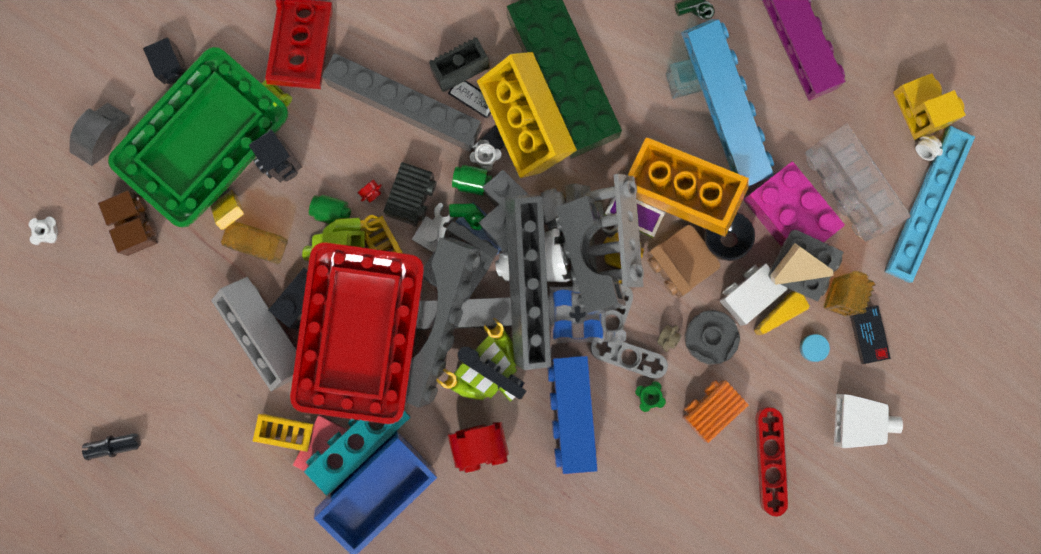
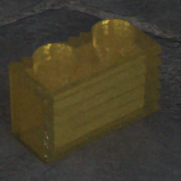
M237 221L226 227L221 240V244L224 247L275 264L281 263L288 240L280 235Z
M852 271L849 274L844 273L842 276L833 278L824 309L845 317L867 312L865 308L868 307L867 302L870 301L869 297L872 296L871 292L874 291L873 286L876 285L875 282L868 279L869 275L859 271Z

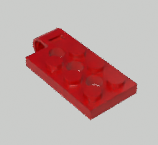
M276 0L277 11L265 76L266 84L321 90L333 12L332 2ZM302 10L311 12L306 18L297 16ZM298 33H305L308 35V37L303 41H296L293 39L294 36ZM295 56L304 58V61L299 65L290 63V60Z

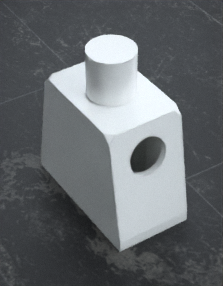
M836 394L834 446L853 448L887 444L888 433L902 432L903 420L898 416H889L888 404L852 395Z

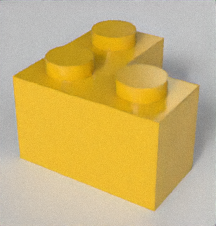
M933 73L905 83L893 92L914 140L942 130L966 116L962 99L957 96L955 90L942 95L941 84L934 78Z

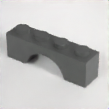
M584 196L557 206L558 216L555 218L556 224L564 234L566 242H563V248L567 257L571 258L573 265L571 276L574 283L579 286L581 295L578 296V300L582 310L586 311V314L598 315L625 306L626 303L618 278L601 275L595 270L589 258L591 239L602 227L595 200Z

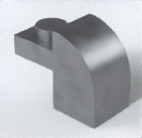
M106 103L96 111L90 108L87 109L79 117L72 129L70 153L93 166L110 153L111 137L129 124L130 116L109 103Z

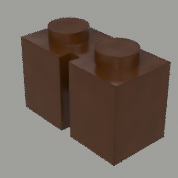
M128 190L98 203L106 225L114 224L115 228L109 230L117 253L129 256L158 244L155 238L157 230L153 222L146 219L145 211L147 210V205L142 196Z

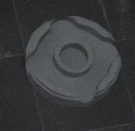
M716 310L704 311L694 316L688 323L684 334L685 345L690 355L699 362L709 365L721 364L731 359L738 350L740 334L738 333L735 321L726 313Z

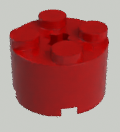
M502 421L492 422L493 425L489 426L482 424L447 434L455 468L468 473L480 470V464L482 463L494 466L508 462L509 450Z

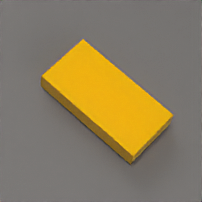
M230 190L210 206L214 221L221 230H224L244 215L239 198L233 190Z

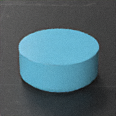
M808 335L800 343L801 355L808 361L819 362L824 360L829 354V343L821 335Z

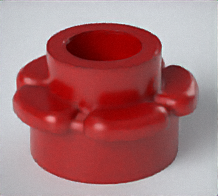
M374 179L357 192L362 198L360 201L367 200L371 203L382 194L379 190L382 184L378 185Z

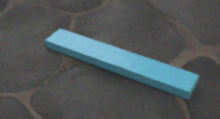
M952 126L946 128L941 140L943 153L941 156L937 155L930 165L885 269L886 273L908 283L914 281L975 136Z

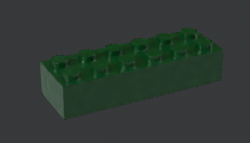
M519 0L506 6L508 21L523 53L533 52L577 151L569 155L570 159L620 138L622 129L563 0Z

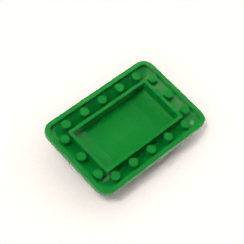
M217 47L208 48L114 148L109 155V167L173 225L181 228L189 227L255 159L256 155L249 147V144L271 129L275 133L280 130L288 119V108L224 50Z

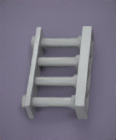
M615 174V186L590 191V186L565 185L566 203L584 196H588L595 201L616 197L617 213L601 216L600 219L602 227L618 225L619 241L595 245L593 236L589 245V258L597 271L596 256L620 252L621 269L599 273L622 280L623 287H644L635 177ZM572 279L573 291L580 292L578 284H575Z

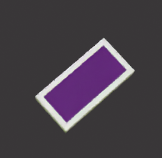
M616 197L612 198L604 216L617 213ZM636 199L639 232L653 238L665 212Z

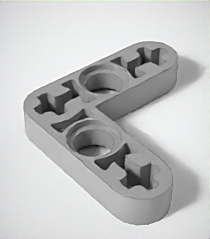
M620 284L621 290L625 291L624 296L628 297V300L625 301L626 305L619 307V309H624L623 315L616 310L601 313L603 332L609 335H616L615 340L608 339L607 347L611 348L610 352H605L603 356H600L599 350L595 348L596 344L603 342L605 337L603 336V339L593 337L590 348L591 353L600 361L649 378H660L665 375L668 369L667 360L662 355L619 340L633 301L632 290ZM606 316H617L619 326L616 330H609L605 327L604 319ZM626 349H631L636 353V361L632 365L624 364L621 359V354ZM642 353L647 355L644 358L646 361L654 362L655 358L659 360L658 364L662 366L661 371L656 370L652 374L651 368L646 365H642V370L637 369L642 359Z

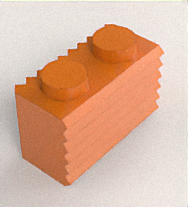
M717 380L713 381L705 388L704 392L706 395L701 400L694 399L684 408L686 414L682 418L707 443L749 406L726 380H721L719 383Z

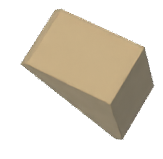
M795 243L770 276L771 281L778 285L834 276L831 268Z

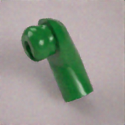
M449 204L450 217H464L473 230L482 229L479 222L485 218V215L475 204Z

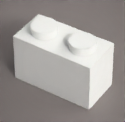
M755 264L743 274L746 278L739 285L735 282L722 292L725 297L720 300L721 304L740 326L748 324L788 289L781 284L775 285L768 276L771 269L767 264L759 268Z

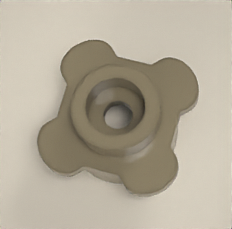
M666 325L659 336L657 343L663 346L665 352H668L670 348L675 349L681 339L680 329L677 325L674 327Z

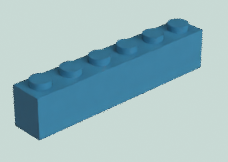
M711 19L681 32L731 171L749 178L748 186L774 176L771 168L774 166V162L770 153L765 151L762 143L765 141V136L759 126L757 127L755 123L756 110L752 102L747 100L745 94L747 85L743 76L739 75L735 65H738V59L734 50L729 49L726 40L729 38V34L723 22L720 23L719 19Z

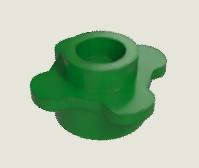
M652 382L649 386H638L636 388L635 394L639 396V408L641 411L648 412L651 408H663L665 406L666 400L660 391L662 386L659 382ZM649 394L653 395V398L651 400L648 399Z

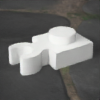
M441 203L435 207L434 219L432 220L426 216L412 238L413 241L433 253L437 248L439 239L444 237L447 229L444 227L445 224L452 222L455 218L449 215L447 217L440 215V211L444 207Z

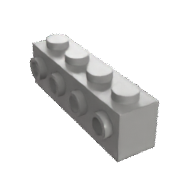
M248 277L221 288L211 301L270 391L272 392L292 381L296 349L290 342L287 332L281 328L274 315L268 311L269 307L261 298L258 288L252 284Z

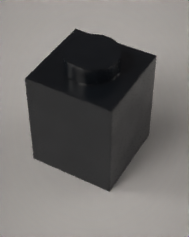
M168 37L143 48L154 76L163 84L176 83L187 71L177 46Z

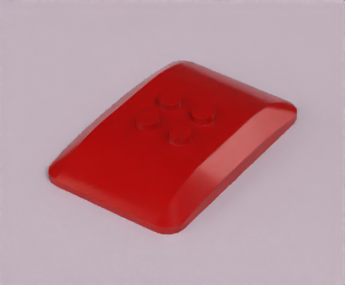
M327 242L319 243L313 247L309 258L290 393V402L297 411L384 424H393L400 420L404 413L424 275V265L417 256Z

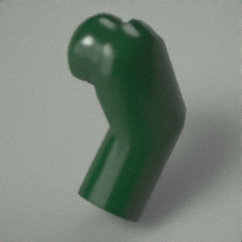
M684 0L674 4L677 16L692 13L705 20L711 19L715 14L713 5L706 0Z

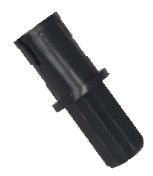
M136 433L115 438L110 435L105 440L84 443L82 448H88V450H82V454L87 461L104 456L113 458L118 453L137 450L141 446V440Z

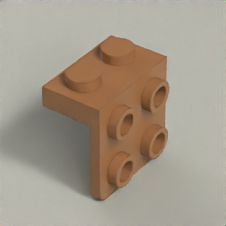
M691 225L685 226L646 254L649 258L647 260L649 266L656 274L660 273L665 280L663 283L672 296L676 295L677 298L687 294L692 288L720 268V262L711 254L703 239Z

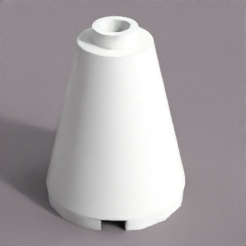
M554 228L544 233L547 282H567L572 280L571 272H568L567 265L571 264V258H568L565 254L563 242L566 241L564 235H560L561 231L559 228ZM507 251L501 253L499 260L495 262L498 276H503L505 281H509Z

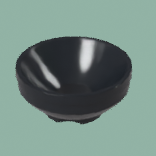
M738 212L727 232L734 234L737 238V243L733 247H726L721 243L722 235L705 229L704 238L708 250L716 258L724 261H735L743 258L749 253L755 242V229L747 217Z

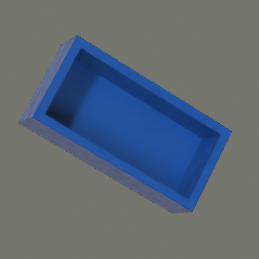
M588 356L552 359V365L547 367L548 381L554 382L555 393H550L551 410H556L557 420L552 421L554 439H559V448H554L556 468L561 467L563 474L596 472L598 470Z
M396 431L315 508L314 519L350 554H358L437 479L435 469Z

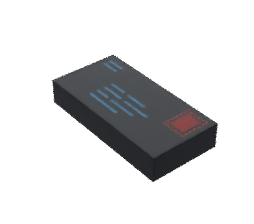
M879 306L849 311L861 364L891 359Z

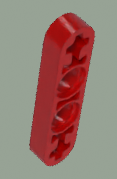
M765 407L757 412L755 418L760 505L764 512L778 517L783 515L788 509L783 417L779 410ZM768 412L776 418L775 422H771V431H777V436L769 434L763 436V431L769 432L768 424L763 423V417H767ZM773 439L778 445V450L774 455H767L764 451V444L767 440ZM772 467L777 468L780 474L778 481L775 483H769L765 478L766 471ZM766 487L774 489L780 487V492L774 490L775 498L781 501L774 511L772 507L767 505L769 501H772L773 496L771 491H766Z

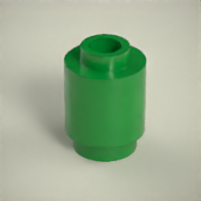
M462 165V167L455 166L452 188H457L459 192L484 196L485 191L482 187L493 176L488 175V169Z
M323 194L321 196L314 195L309 206V216L314 217L316 221L331 224L336 219L350 218L351 208H348L347 201Z

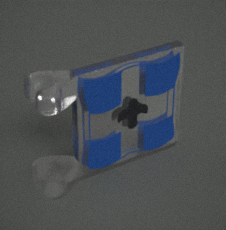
M620 286L624 297L625 287ZM550 287L551 343L624 342L626 340L625 331L606 330V312L590 315L582 310L578 300V296L581 295L579 287Z

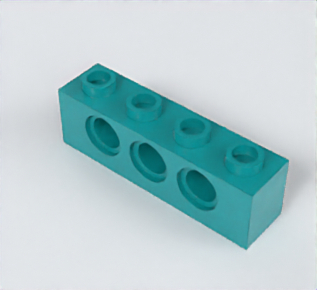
M404 410L399 421L393 424H385L379 430L373 429L369 421L351 419L347 423L351 427L343 435L338 431L326 442L330 447L323 454L317 451L306 461L309 467L304 473L328 496L408 421L411 416ZM352 434H360L364 439L363 447L359 449L352 448L349 445V437ZM337 453L341 455L343 465L339 468L331 467L328 463L330 454Z

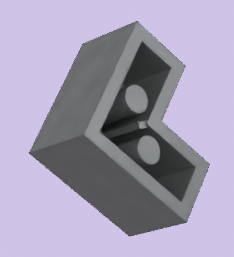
M502 170L482 187L496 208L483 218L479 224L487 237L505 253L508 251L505 196L529 194Z

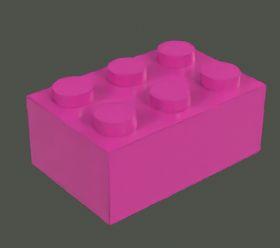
M793 161L743 200L781 247L791 230H798L825 242L845 226Z

